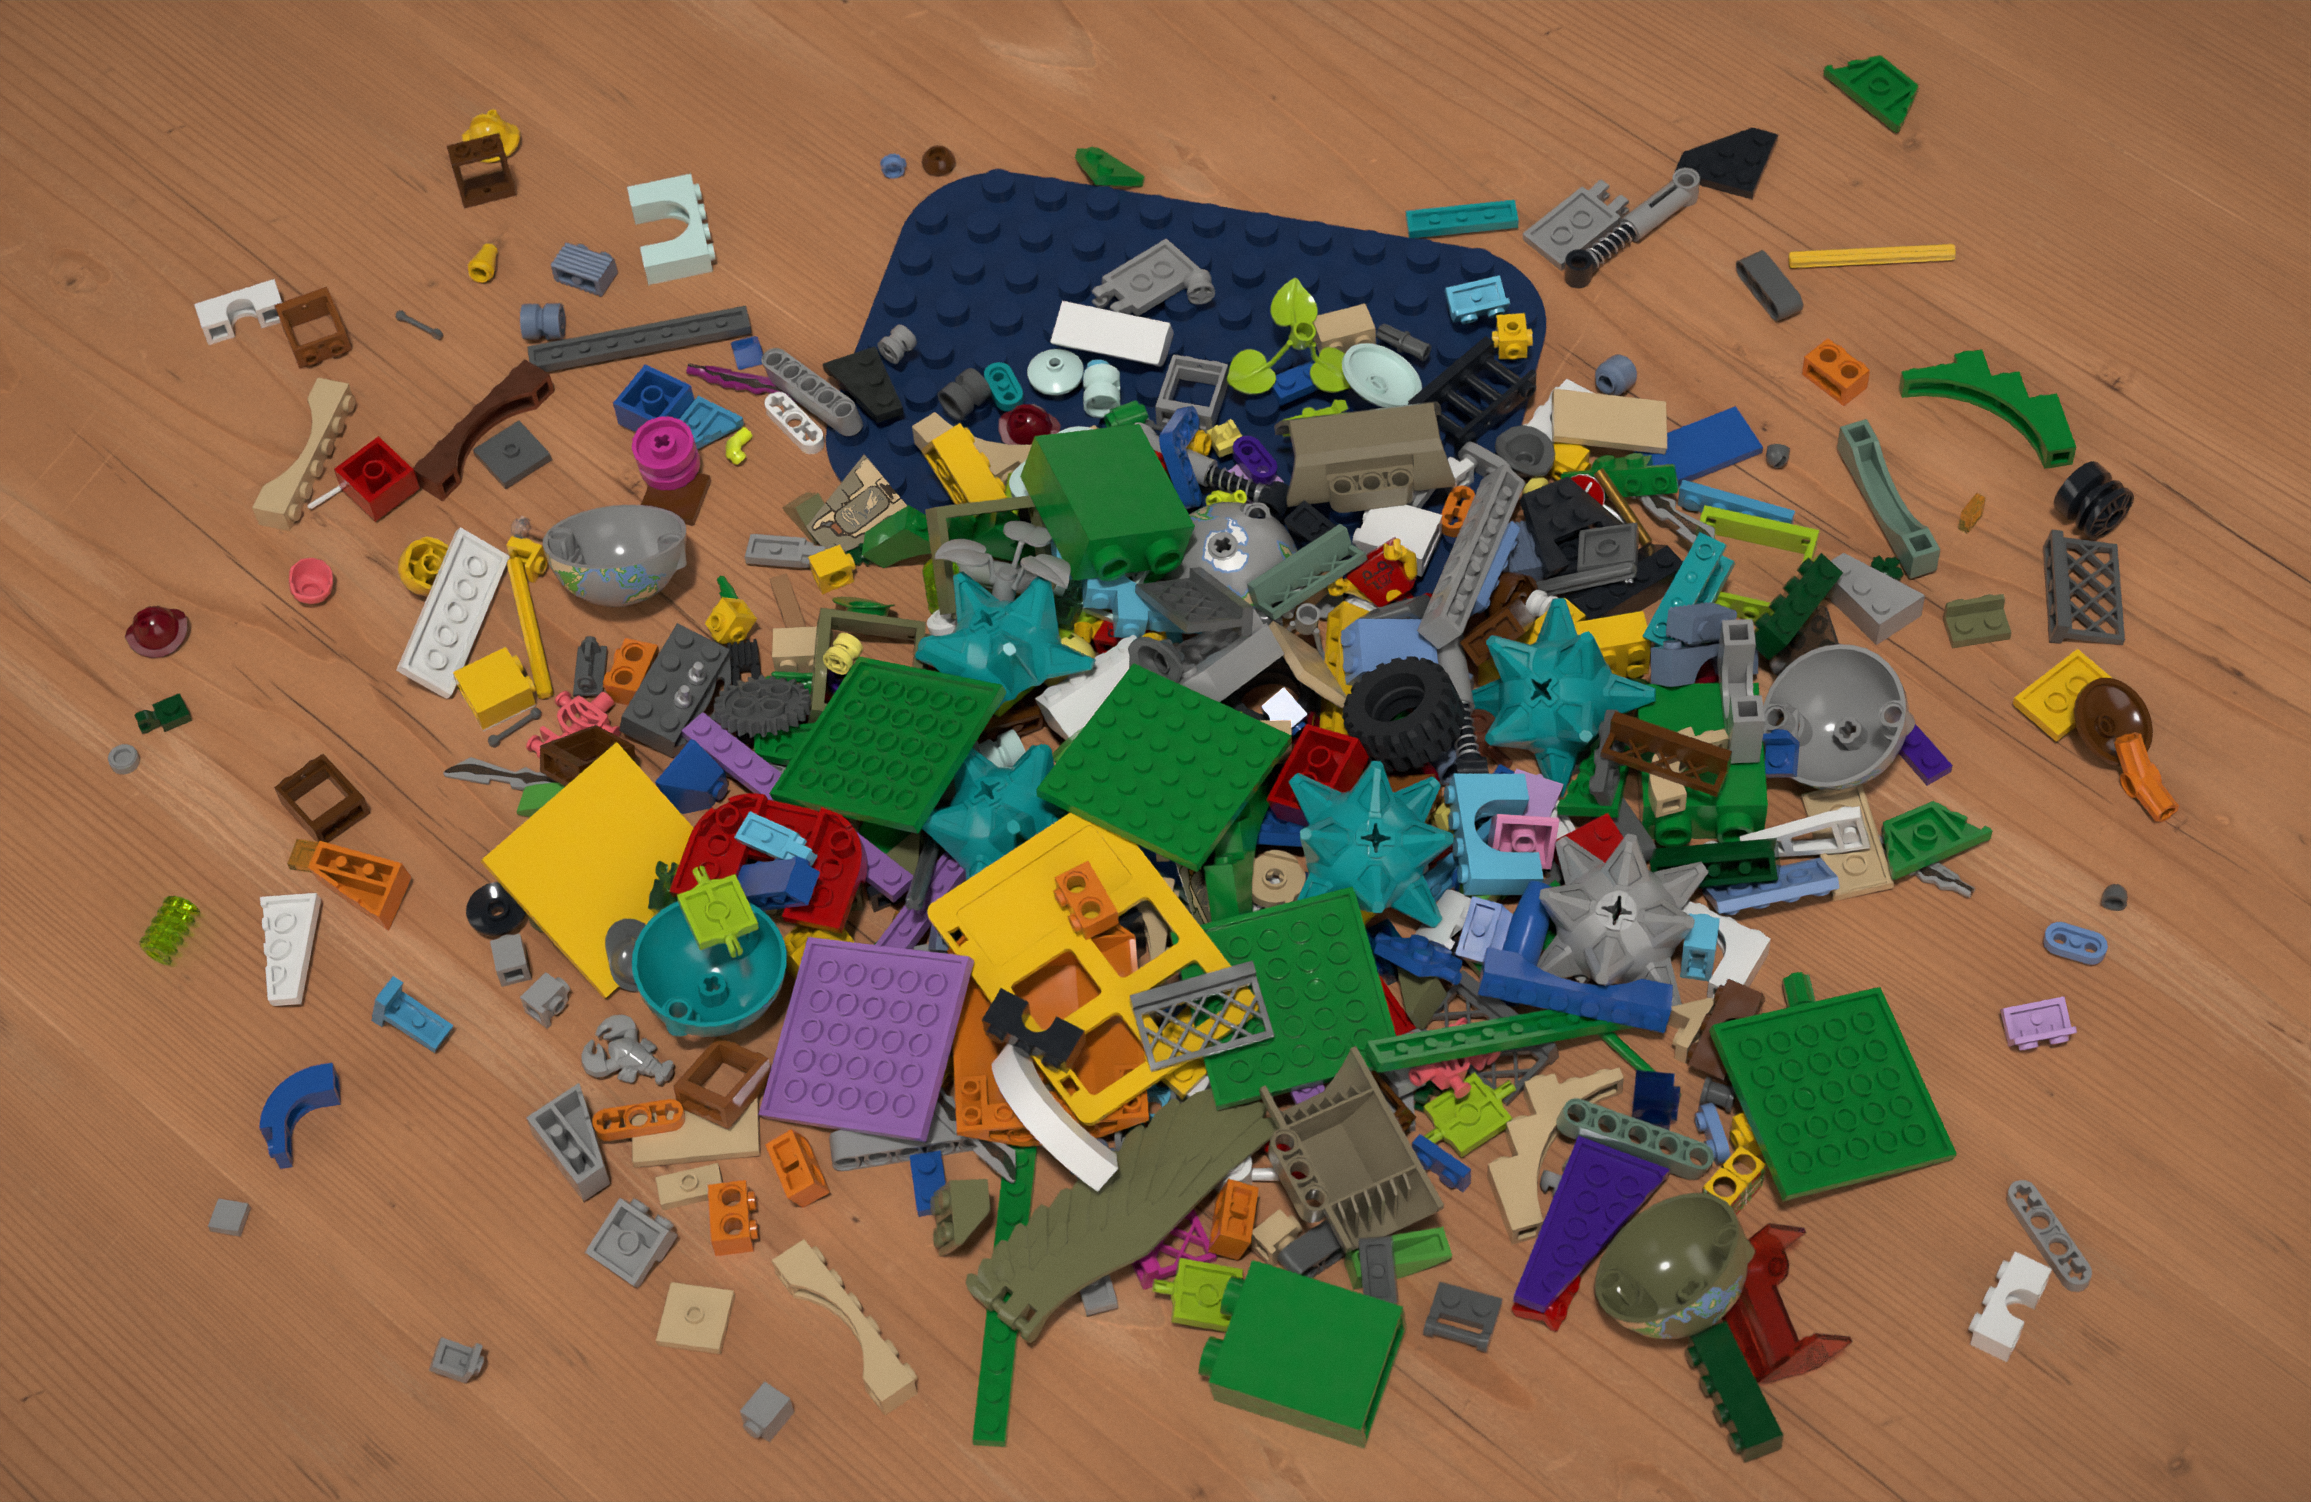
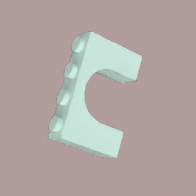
M691 174L627 187L635 225L668 218L678 219L688 224L685 232L673 240L640 247L648 285L713 272L711 260H716L712 243L707 244L706 240L711 239L708 223L702 224V220L707 219L704 204H698L697 200H702L699 183L693 185Z

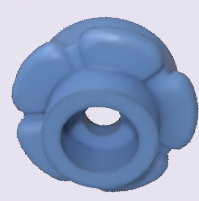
M889 154L881 159L880 166H882L881 170L886 177L896 179L904 174V168L907 166V163L900 155Z

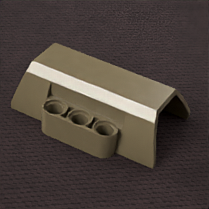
M1427 402L1289 419L1278 422L1275 425V435L1290 434L1295 456L1291 482L1287 493V507L1299 506L1304 500L1309 504L1330 502L1333 510L1339 513L1403 506L1412 501L1414 491L1455 486V477L1440 438L1436 416L1441 415L1440 404L1438 402Z
M1356 1046L1350 1048V1052L1342 1067L1323 1092L1284 1111L1278 1109L1266 1085L1260 1088L1261 1098L1278 1129L1271 1136L1268 1148V1157L1299 1216L1310 1223L1319 1222L1325 1216L1345 1254L1359 1248L1358 1241L1360 1238L1387 1236L1444 1208L1441 1198ZM1286 1144L1291 1150L1284 1152L1279 1150L1276 1145ZM1300 1171L1305 1174L1306 1178L1296 1179L1291 1173ZM1316 1199L1321 1203V1206L1311 1207L1306 1203V1200Z

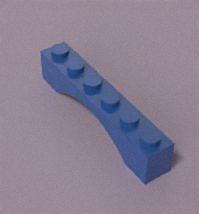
M1487 947L1480 972L1478 995L1665 1033L1672 1010L1673 985L1647 979H1639L1617 985L1578 983L1548 973L1533 965L1518 953Z

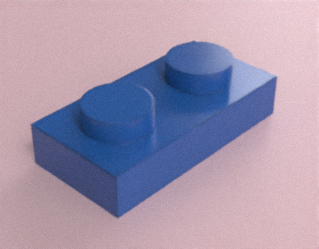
M1311 360L1276 375V381L1270 390L1280 405L1319 390L1310 378V368L1316 363L1315 361Z
M1421 1134L1412 1142V1148L1424 1170L1429 1169L1434 1172L1450 1188L1455 1187L1461 1192L1468 1188L1471 1184V1168Z
M941 1150L909 1155L918 1217L932 1215L930 1209L931 1197L934 1196L935 1191L946 1184Z

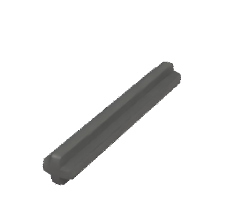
M1629 561L1536 581L1538 590L1546 592L1549 597L1634 579L1637 577L1638 570L1634 562Z

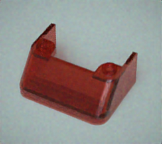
M1768 1223L1748 1239L1755 1248V1253L1747 1265V1277L1744 1288L1731 1309L1721 1318L1723 1322H1727L1758 1384H1767L1815 1370L1853 1342L1850 1336L1814 1333L1811 1336L1803 1337L1801 1340L1798 1339L1777 1286L1787 1278L1790 1269L1785 1249L1806 1234L1804 1227Z

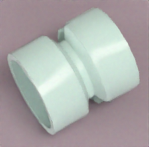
M1096 364L1087 368L1083 374L1085 389L1084 410L1092 417L1104 418V414L1109 413L1110 409L1120 406V372L1117 368L1107 364Z
M1013 729L998 735L996 742L989 739L979 744L980 754L998 767H1012L1026 752L1019 736Z

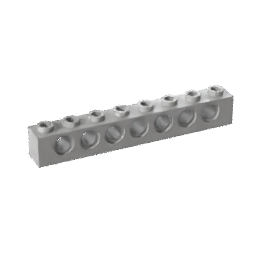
M1503 464L1481 480L1417 631L1437 649L1442 648L1462 635L1524 487L1525 481L1506 464Z

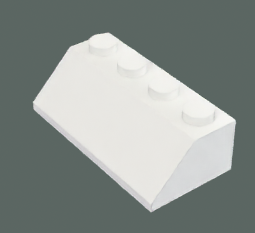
M1135 635L1122 639L1117 646L1106 653L1096 656L1092 670L1069 674L1066 679L1057 685L1047 688L1043 694L1035 698L1048 726L1065 740L1087 724L1128 671V648L1130 643L1137 638Z

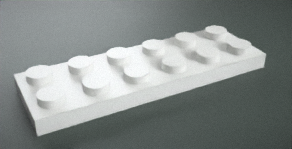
M461 527L455 532L396 671L446 699L452 695L456 686L453 672L464 667L510 557L509 555Z

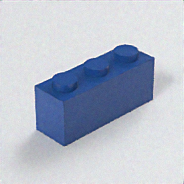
M794 856L792 859H774L771 862L757 861L756 864L742 865L737 879L748 902L765 911L807 906L820 872L809 866L810 862L808 860Z

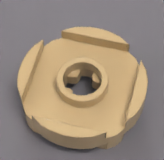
M1269 850L1264 852L1263 856H1259L1256 859L1254 857L1252 902L1269 908L1297 900L1305 883L1306 875L1304 869L1302 870L1298 860L1293 855L1280 850ZM1273 875H1278L1281 883L1271 884L1266 878L1272 879Z

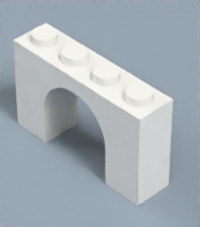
M1688 900L1681 909L1685 913L1696 915L1708 914L1712 917L1720 918L1717 946L1723 954V959L1708 983L1707 998H1714L1719 985L1725 986L1728 978L1749 987L1769 954L1771 938L1765 936L1764 933L1757 929H1749L1737 923L1736 920L1729 916H1721L1710 911L1703 904L1693 903Z

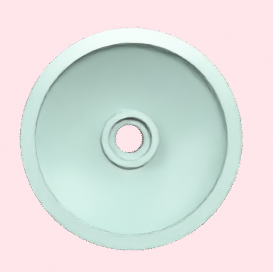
M1370 343L1357 344L1349 348L1342 359V370L1348 384L1359 396L1376 406L1386 408L1408 405V401L1422 390L1420 378L1410 363L1386 347Z

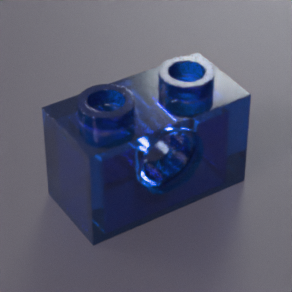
M1636 1070L1632 1108L1633 1118L1670 1131L1671 1120L1677 1121L1680 1086H1674V1073Z

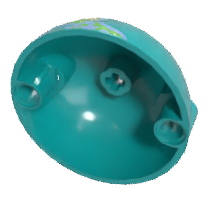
M678 901L662 909L642 929L632 954L634 981L642 1000L665 1023L670 1034L674 1036L689 1034L700 1037L729 1035L753 1024L776 999L785 976L787 952L779 928L760 908L749 903L758 922L759 929L737 938L743 953L738 956L736 952V957H731L726 943H719L699 950Z

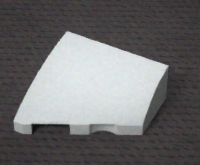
M1446 890L1436 904L1443 920L1435 928L1422 923L1415 934L1428 938L1429 943L1434 946L1451 950L1455 943L1451 938L1463 928L1471 898L1454 890Z

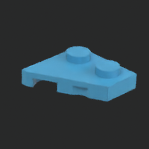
M697 396L679 418L690 427L697 449L744 425L743 417L700 396Z

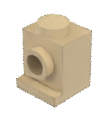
M1279 1209L1252 1231L1251 1247L1269 1265L1275 1267L1278 1265L1277 1257L1288 1244L1298 1239L1297 1234L1302 1231V1227L1293 1216L1287 1217Z

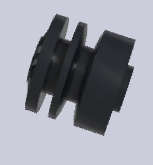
M2091 461L2076 469L2059 488L2053 504L2055 509L2068 520H2076L2077 528L2083 530L2088 538L2097 540L2111 532L2123 520L2133 504L2134 495L2128 488H2124L2120 481H2112L2111 473L2098 462Z

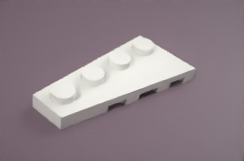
M317 893L260 897L264 914L262 929L265 931L266 941L264 943V954L267 956V966L265 969L268 1001L272 1006L301 1004L321 898Z

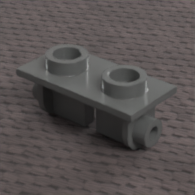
M593 636L585 637V640L581 642V646H578L573 696H598L603 691L607 646H599L596 638Z

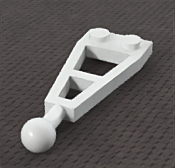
M1860 806L1842 807L1838 810L1740 836V841L1777 838L1779 857L1818 855L1823 853L1833 854L1870 848L1869 836ZM1832 827L1835 837L1815 840H1792V837ZM1708 841V842H1706V843H1704V844H1713V843H1718V842H1716V841Z

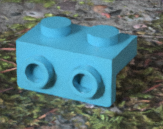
M1500 275L1448 287L1444 290L1453 323L1461 321V324H1469L1477 321V317L1484 315L1494 318L1496 315L1505 314V310L1510 305L1509 298L1505 297Z

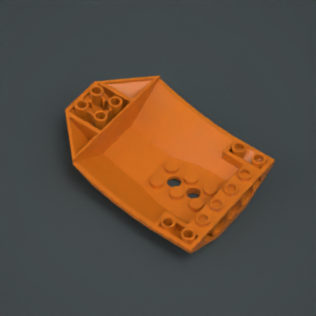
M1118 924L1091 938L1120 977L1125 978L1138 970L1136 937L1123 926ZM963 935L956 941V943L960 947L963 943H965L968 940ZM950 948L947 950V954L955 955ZM1071 952L1063 953L1012 988L1016 996L1029 1002L1030 1015L1043 1030L1048 1029L1052 1025L1056 1016L1064 1019L1101 994L1099 987ZM970 976L953 1039L957 1135L1021 1147L1041 1146L1042 1144L1014 1113L996 1083L991 1064L1000 1055L1007 1043L1004 1041L997 1043L986 1036L982 1018L991 1003ZM1115 1015L1085 1035L1086 1043L1071 1069L1087 1091L1092 1095H1096L1145 1062L1144 1047L1120 1016ZM1032 1059L1035 1070L1040 1079L1042 1080L1043 1084L1045 1085L1049 1083L1048 1079L1045 1077V1075L1042 1073V1071L1039 1069L1037 1064ZM1070 1077L1061 1082L1070 1096L1079 1090ZM1147 1090L1092 1126L1081 1124L1057 1091H1049L1061 1107L1094 1138H1100L1149 1121Z

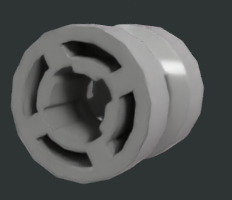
M899 324L891 330L889 337H883L877 345L883 357L889 362L896 364L904 357L905 352L911 351L917 345V340L907 327Z

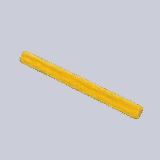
M1954 244L1791 251L1788 255V264L1790 268L1950 261L1955 259L1956 250Z
M520 557L509 558L507 567L536 693L539 699L550 698L553 695L552 685L522 559Z

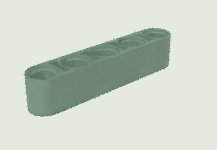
M1570 1099L1557 1117L1556 1124L1559 1131L1568 1137L1576 1140L1578 1136L1584 1137L1670 1169L1669 1173L1689 1180L1700 1179L1714 1161L1712 1149L1703 1142L1582 1099ZM1568 1113L1577 1115L1580 1122L1572 1121L1568 1117ZM1598 1124L1606 1125L1611 1133L1601 1131ZM1629 1135L1638 1137L1641 1144L1632 1142ZM1659 1146L1667 1147L1671 1151V1155L1663 1153ZM1690 1157L1698 1158L1702 1166L1695 1165L1690 1160Z

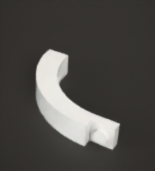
M1007 1043L1000 1055L991 1064L996 1083L1007 1103L1033 1136L1058 1161L1098 1192L1118 1169L1116 1153L1089 1134L1061 1107L1038 1076L1031 1056L1024 1057L1013 1049L1012 1045Z

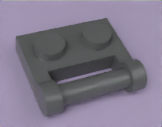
M1439 1281L1429 1315L1424 1325L1423 1335L1432 1338L1434 1335L1466 1343L1476 1346L1478 1351L1487 1353L1503 1299ZM1439 1319L1481 1329L1482 1331L1479 1334L1440 1323Z

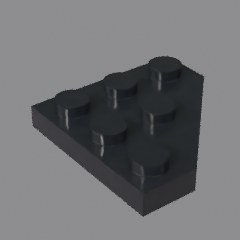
M1752 127L1684 151L1674 173L1681 168H1691L1700 176L1699 186L1753 200L1778 142V134Z

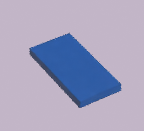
M1735 406L1668 432L1665 454L1633 452L1641 453L1643 456L1652 455L1653 465L1674 464L1676 466L1678 486H1680L1683 480L1692 481L1763 453V446Z

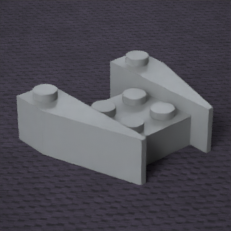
M1253 609L1252 635L1241 637L1228 628L1205 631L1181 644L1179 642L1173 643V646L1185 656V662L1182 665L1184 670L1178 684L1218 702L1224 700L1284 655L1268 624L1262 623L1255 609Z

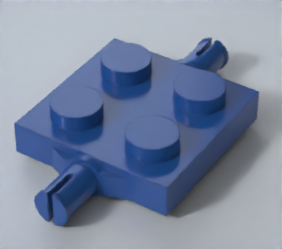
M1379 932L1375 937V954L1419 977L1437 976L1440 979L1443 978L1451 982L1453 985L1460 983L1462 979L1460 969L1463 961L1453 956L1451 950L1434 946L1429 943L1428 938L1416 934L1411 935L1410 938L1390 937L1384 932Z

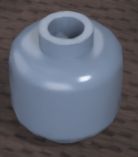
M1620 354L1609 357L1595 371L1597 387L1607 395H1621L1632 387L1637 380L1635 365L1629 358Z

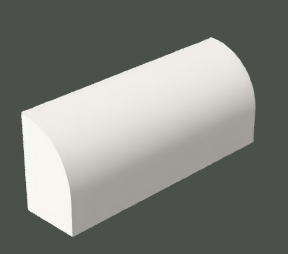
M1062 301L1051 344L1162 366L1168 355L1174 333L1170 323Z

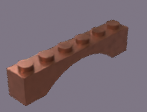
M525 359L517 367L513 368L499 385H496L480 403L473 407L472 411L462 421L458 422L442 440L435 444L434 448L424 458L416 463L413 469L419 487L439 500L444 501L462 483V472L466 459L473 446L485 433L510 417L536 410L555 392L550 374Z

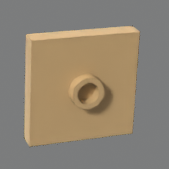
M671 1282L656 1338L657 1345L721 1354L735 1299L734 1291Z

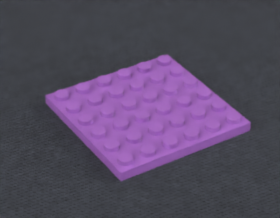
M808 937L758 1115L770 1120L926 1142L974 960L969 956Z

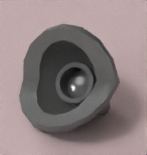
M1525 425L1511 427L1496 438L1495 449L1497 454L1511 466L1512 471L1524 480H1530L1534 476L1547 475L1553 466L1555 458L1553 442L1547 434L1535 427Z
M1138 637L1130 643L1128 648L1129 668L1135 663L1176 683L1180 681L1184 670L1182 665L1185 662V656L1173 646L1170 639L1157 641L1150 637Z

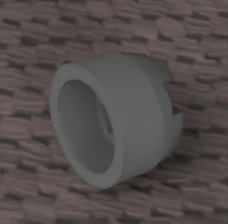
M1771 444L1767 447L1766 458L1770 465L1775 468H1781L1787 464L1790 456L1789 447L1782 444Z
M2119 884L2109 885L2103 892L2102 905L2112 911L2125 909L2128 901L2127 891Z

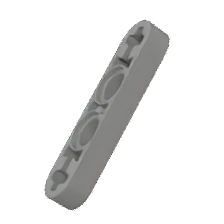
M2018 1180L2012 1183L2008 1189L2006 1202L2061 1284L2072 1292H2080L2086 1289L2092 1277V1269L2042 1195L2031 1182ZM2017 1192L2022 1196L2028 1195L2027 1203L2023 1198L2016 1199ZM2036 1216L2044 1217L2048 1221L2049 1226L2045 1229H2038L2032 1225L2031 1219ZM2059 1242L2066 1247L2067 1252L2063 1255H2055L2050 1251L2049 1245ZM2071 1258H2073L2072 1261H2071V1264H2070V1266H2069V1264H2068L2067 1262H2068ZM2071 1268L2076 1274L2082 1273L2081 1280L2076 1276L2070 1277Z

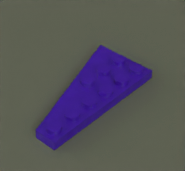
M1578 1136L1514 1294L1513 1302L1544 1313L1668 1177L1670 1169Z

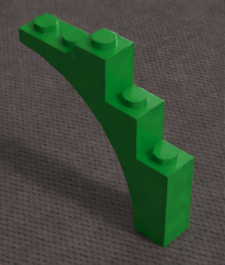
M1982 349L1955 353L1953 363L1939 364L1932 367L1912 368L1901 371L1899 384L1901 398L1920 396L1942 397L1970 403L1990 411L2021 433L2036 451L2044 469L2073 465L2076 444L2058 394H2041L2029 398L2020 371L1991 375Z
M910 505L865 532L862 556L882 568L910 557L931 554L926 515ZM1011 511L981 514L976 518L974 516L946 519L949 541L954 539L975 541L986 547L985 553L1013 561L1019 541L1008 538L1003 533V528L1010 521H1020V517ZM1027 543L1023 545L1018 564H1020L1022 558L1036 557L1034 546Z
M1269 774L1215 847V862L1204 866L1212 922L1253 912V860L1260 827L1270 806L1266 799L1277 778L1273 779V774Z

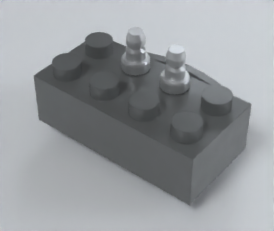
M677 623L621 717L619 731L670 757L677 756L688 743L683 738L681 730L702 712L704 713L712 699L718 679H722L725 683L723 691H728L727 685L731 684L730 649ZM713 712L710 718L716 722L715 712Z

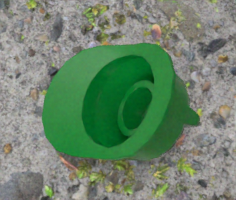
M835 597L832 599L834 603L845 606L846 611L887 617L889 616L890 607L895 606V604H883L857 597Z

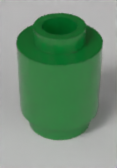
M1134 400L1110 409L1109 413L1104 414V420L1107 428L1133 425L1135 423L1145 424V421L1148 420V413L1144 404L1139 405Z

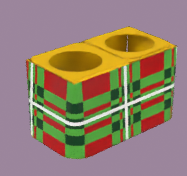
M1739 1146L1702 1187V1193L1714 1195L1726 1201L1737 1216L1763 1186L1767 1164L1742 1146ZM1737 1156V1160L1753 1171L1752 1173L1743 1175L1735 1171L1733 1163L1736 1161ZM1721 1177H1729L1735 1182L1736 1191L1729 1197H1722L1715 1193L1713 1186Z

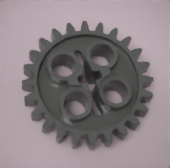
M760 675L757 680L748 677V682L737 680V686L727 685L728 691H720V696L715 697L716 703H714L716 722L721 724L722 729L728 728V733L738 730V736L749 733L750 738H752L756 733H760L762 737H765L768 732L778 735V730L780 729L788 732V726L798 727V721H805L806 715H810L811 698L809 689H804L803 683L797 684L796 679L787 681V678L781 677L776 679L773 676L765 679L763 675Z

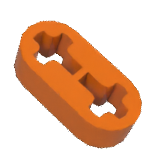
M1457 486L1448 495L1441 513L1442 533L1448 537H1457L1475 496L1474 491L1470 487ZM1461 498H1466L1461 506H1457V501H1460ZM1454 516L1458 517V522H1455L1454 525L1449 524L1452 523Z

